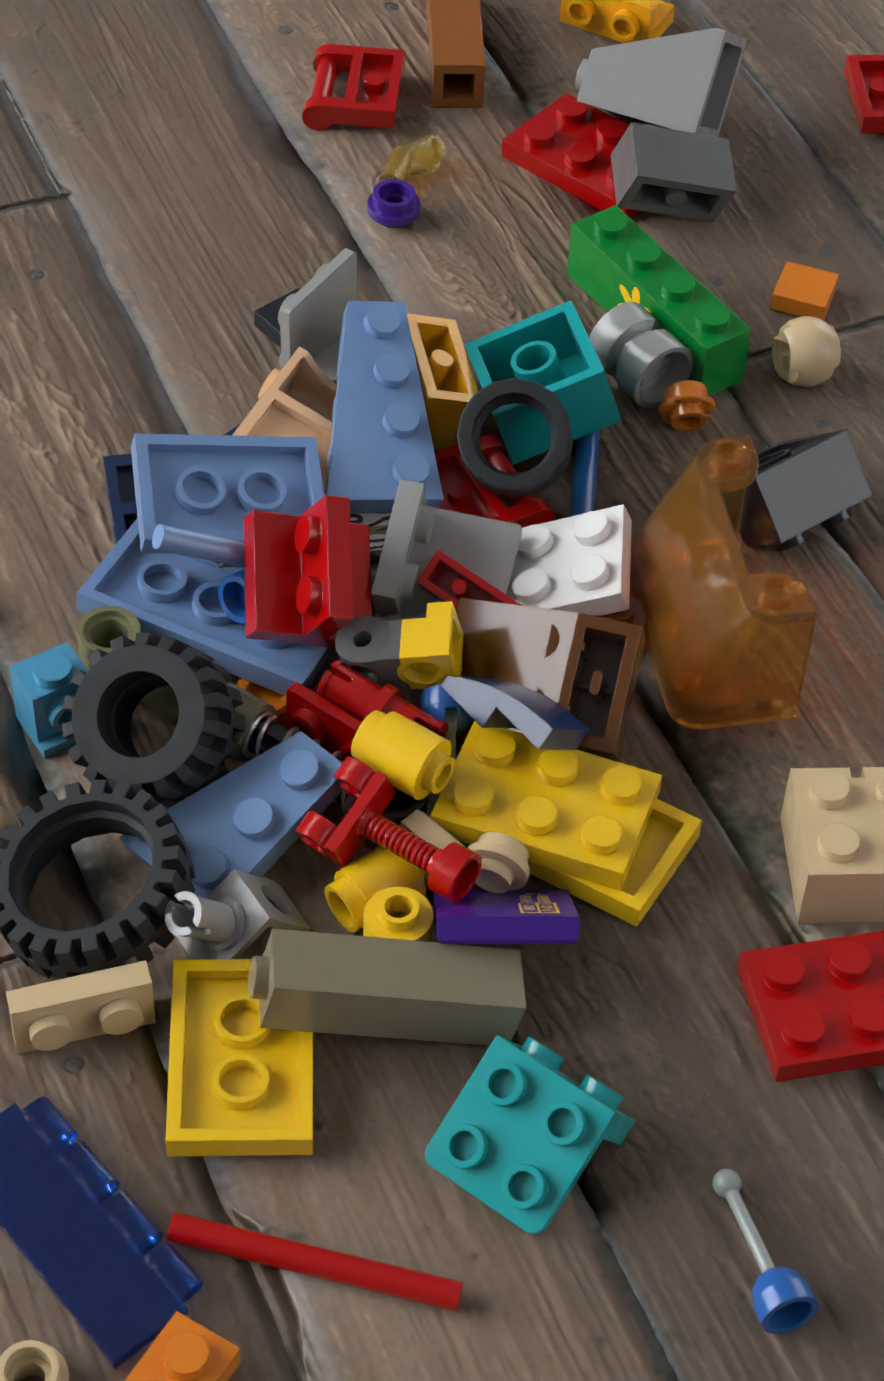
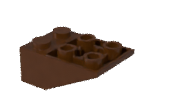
M460 598L457 616L464 633L461 676L504 680L522 685L544 695L573 714L590 729L576 750L619 762L646 643L643 626L578 612ZM472 718V722L470 723V725H469L468 728H467L468 730L471 729V726H472V724H473V722H474V719H473V718ZM505 728L515 732L522 733L519 729Z

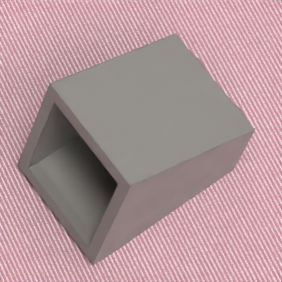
M711 28L591 49L589 59H583L577 71L575 88L579 90L577 101L669 129L691 133L698 132L718 137L748 39L726 30Z

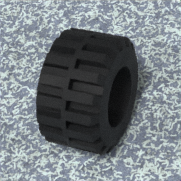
M136 633L135 641L124 636L111 640V653L97 648L87 657L93 665L88 672L77 669L71 682L79 686L75 697L65 695L63 710L72 713V721L62 723L64 738L76 742L77 745L71 748L68 753L74 764L86 767L82 775L90 782L92 780H107L113 790L118 781L128 783L133 786L137 794L141 789L151 794L158 805L162 803L173 806L184 800L185 795L190 796L206 787L208 779L216 781L230 772L222 764L227 756L237 759L242 745L233 742L235 732H245V717L234 713V708L243 704L240 691L227 685L233 679L224 667L213 663L214 658L166 635L160 638L152 633ZM170 685L177 697L179 706V718L175 732L168 743L160 750L151 755L141 757L136 751L131 738L133 713L145 695L158 687Z

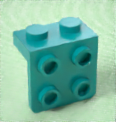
M496 1035L427 1145L425 1159L432 1168L525 1232L541 1234L551 1224L602 1140L621 1145L635 1120L617 1109L624 1098L623 1096L588 1074L581 1084L575 1082L559 1071L565 1058L536 1039L528 1036L523 1046Z

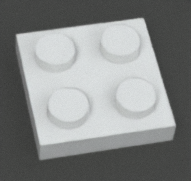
M624 504L522 528V538L508 596L522 606L578 612L593 616L629 610L632 520Z

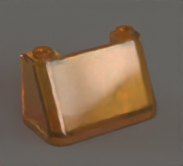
M751 436L709 441L702 446L631 539L630 593L631 596L641 602L646 618L644 629L646 645L664 704L673 720L691 729H711L796 718L817 616L807 590L794 577L783 573L768 572L750 575L748 573L742 555L744 543L739 528L746 487L754 482L759 468L758 455Z

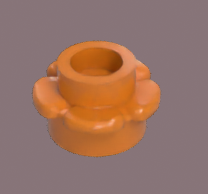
M691 380L680 381L669 385L663 390L662 403L658 410L664 423L671 424L678 431H692L705 424L709 414L715 410V401L708 396L707 387L703 383Z

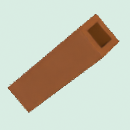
M426 0L432 108H483L485 55L480 0Z

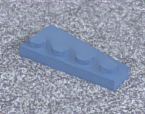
M348 301L342 318L336 373L338 380L336 396L333 401L331 419L333 426L331 444L327 456L326 471L328 472L324 496L327 494L349 497L350 513H392L399 481L404 479L424 483L427 505L440 508L444 498L405 303Z

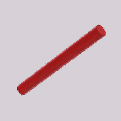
M178 1212L173 1213L167 1231L168 1242L454 1312L458 1311L464 1282Z

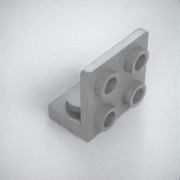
M345 248L331 262L323 264L308 283L297 293L290 294L282 303L278 313L281 335V353L279 356L281 370L300 346L311 354L313 360L324 374L337 384L338 376L336 373L343 313L348 301H357L356 252Z
M400 479L371 591L375 613L379 612L380 616L398 613L400 619H413L416 614H426L427 603L440 602L422 590L416 582L438 549L508 596L522 538L521 526L514 523L430 507L427 505L424 483Z

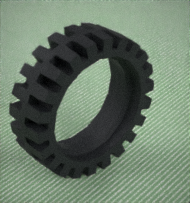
M92 780L89 793H86L80 782L65 785L66 798L60 801L53 791L40 796L39 799L44 809L38 813L28 805L16 814L22 827L17 829L7 824L0 833V840L5 848H0V933L27 967L31 965L37 974L48 979L54 974L59 980L77 976L78 973L82 975L100 971L103 968L109 969L127 965L126 960L135 957L138 962L146 960L148 963L154 959L149 948L152 942L165 949L175 937L168 930L165 923V909L169 901L185 905L176 899L174 895L183 891L195 893V887L191 880L196 878L189 850L177 825L161 803L158 805L151 794L143 789L137 794L131 784L120 781L117 782L113 790L107 780ZM108 833L134 836L148 844L152 852V868L143 890L119 914L97 926L72 931L45 928L33 919L29 911L31 891L39 873L63 849L84 838Z

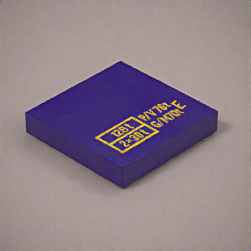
M470 890L464 899L455 904L433 892V917L437 941H441V944H575V941H579V915L568 890H508L505 893Z

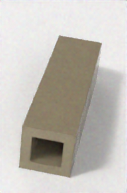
M272 928L263 956H253L249 968L248 995L250 999H259L260 1028L490 1046L496 1035L511 1041L526 1011L521 954L518 949L441 944L437 942Z

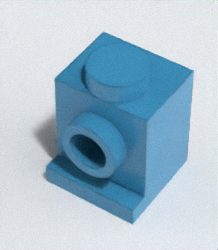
M68 642L9 666L16 718L44 759L77 745L75 741L63 737L62 723L72 721V713L63 710L65 695L71 697L76 695L79 686L72 683L71 680L77 669L88 672V670Z

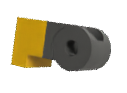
M453 602L427 603L426 618L388 620V622H383L373 616L353 618L351 622L337 632L335 647L340 661L382 687L391 684L400 690L426 689L436 684H442L447 676H461L464 633Z

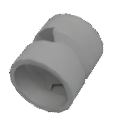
M625 302L612 308L602 316L589 336L605 373L612 376L617 381L618 386L635 403L643 408L659 406L662 403L663 390L673 383L687 381L692 372L694 359L691 351L672 333L661 329L658 320L637 302Z

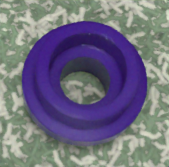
M388 179L374 187L373 193L367 201V211L375 222L388 228H400L412 223L419 217L421 202L410 183L399 179Z

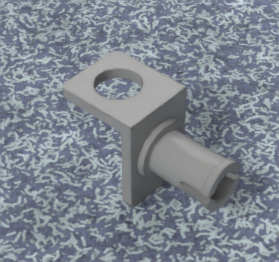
M234 869L207 898L188 891L177 893L174 895L176 899L188 905L185 906L169 901L164 913L168 930L177 936L192 959H238L268 927L297 931H308L310 929V925L276 881ZM266 897H268L269 899H271V900L278 906V908H279L280 910H278L276 907H274V906L268 901V899H267Z

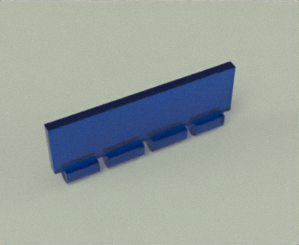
M40 1097L24 1107L23 1111L14 1103L0 1113V1229L115 1370L156 1339L176 1311L185 1316L189 1314L184 1303L201 1289L203 1280L172 1243L166 1242L155 1248L163 1238L161 1230L127 1191L116 1193L120 1182L85 1141L75 1142L78 1136L76 1130L47 1097Z

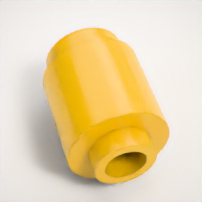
M379 710L371 712L359 726L351 746V755L354 758L363 762L375 772L379 771L386 775L393 787L416 800L425 798L431 792L434 794L441 792L449 782L455 768V759L450 757L452 746L449 740L395 711L388 714Z
M378 846L338 870L334 875V881L325 887L324 892L327 903L338 922L347 931L355 933L363 928L364 907L375 893L385 888L398 886L414 889L426 896L425 881L428 879L429 874L389 850Z
M389 887L378 891L367 901L363 912V936L432 942L433 909L428 899L420 892L407 887Z

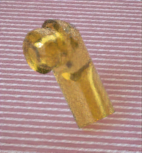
M426 135L421 140L399 144L393 150L379 178V183L388 179H399L407 182L408 178L433 172L441 165V160L446 155L444 142L435 135Z

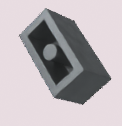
M631 122L611 153L616 206L620 208L715 222L736 193L730 142L726 138Z

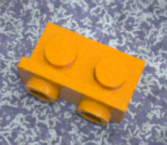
M561 0L559 21L621 43L659 38L673 22L675 5L661 0Z

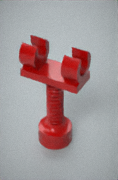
M347 756L333 777L341 781L338 786L357 800L338 827L320 814L308 811L294 831L303 836L300 841L317 853L331 858L338 865L345 867L364 839L367 838L429 874L428 889L454 904L464 899L479 876L482 867L481 855L457 842H452L444 849H440L381 816L396 794L391 782L386 775L379 771L375 772L363 762Z

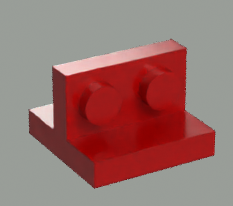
M326 494L301 516L253 509L244 517L246 638L336 648L335 638L337 632L342 627L351 622L353 618L372 616L369 525L350 523L349 497Z

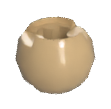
M811 316L795 318L784 324L780 328L779 335L773 339L772 343L773 363L779 377L794 386L805 388L819 385L832 376L834 369L839 366L841 358L840 341L834 327L820 318Z

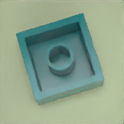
M572 300L464 344L481 389L492 382L519 378L535 381L555 393L568 413L573 440L622 421L604 368ZM518 403L501 406L492 412L513 465L549 450L551 441L549 424L540 412L529 405Z

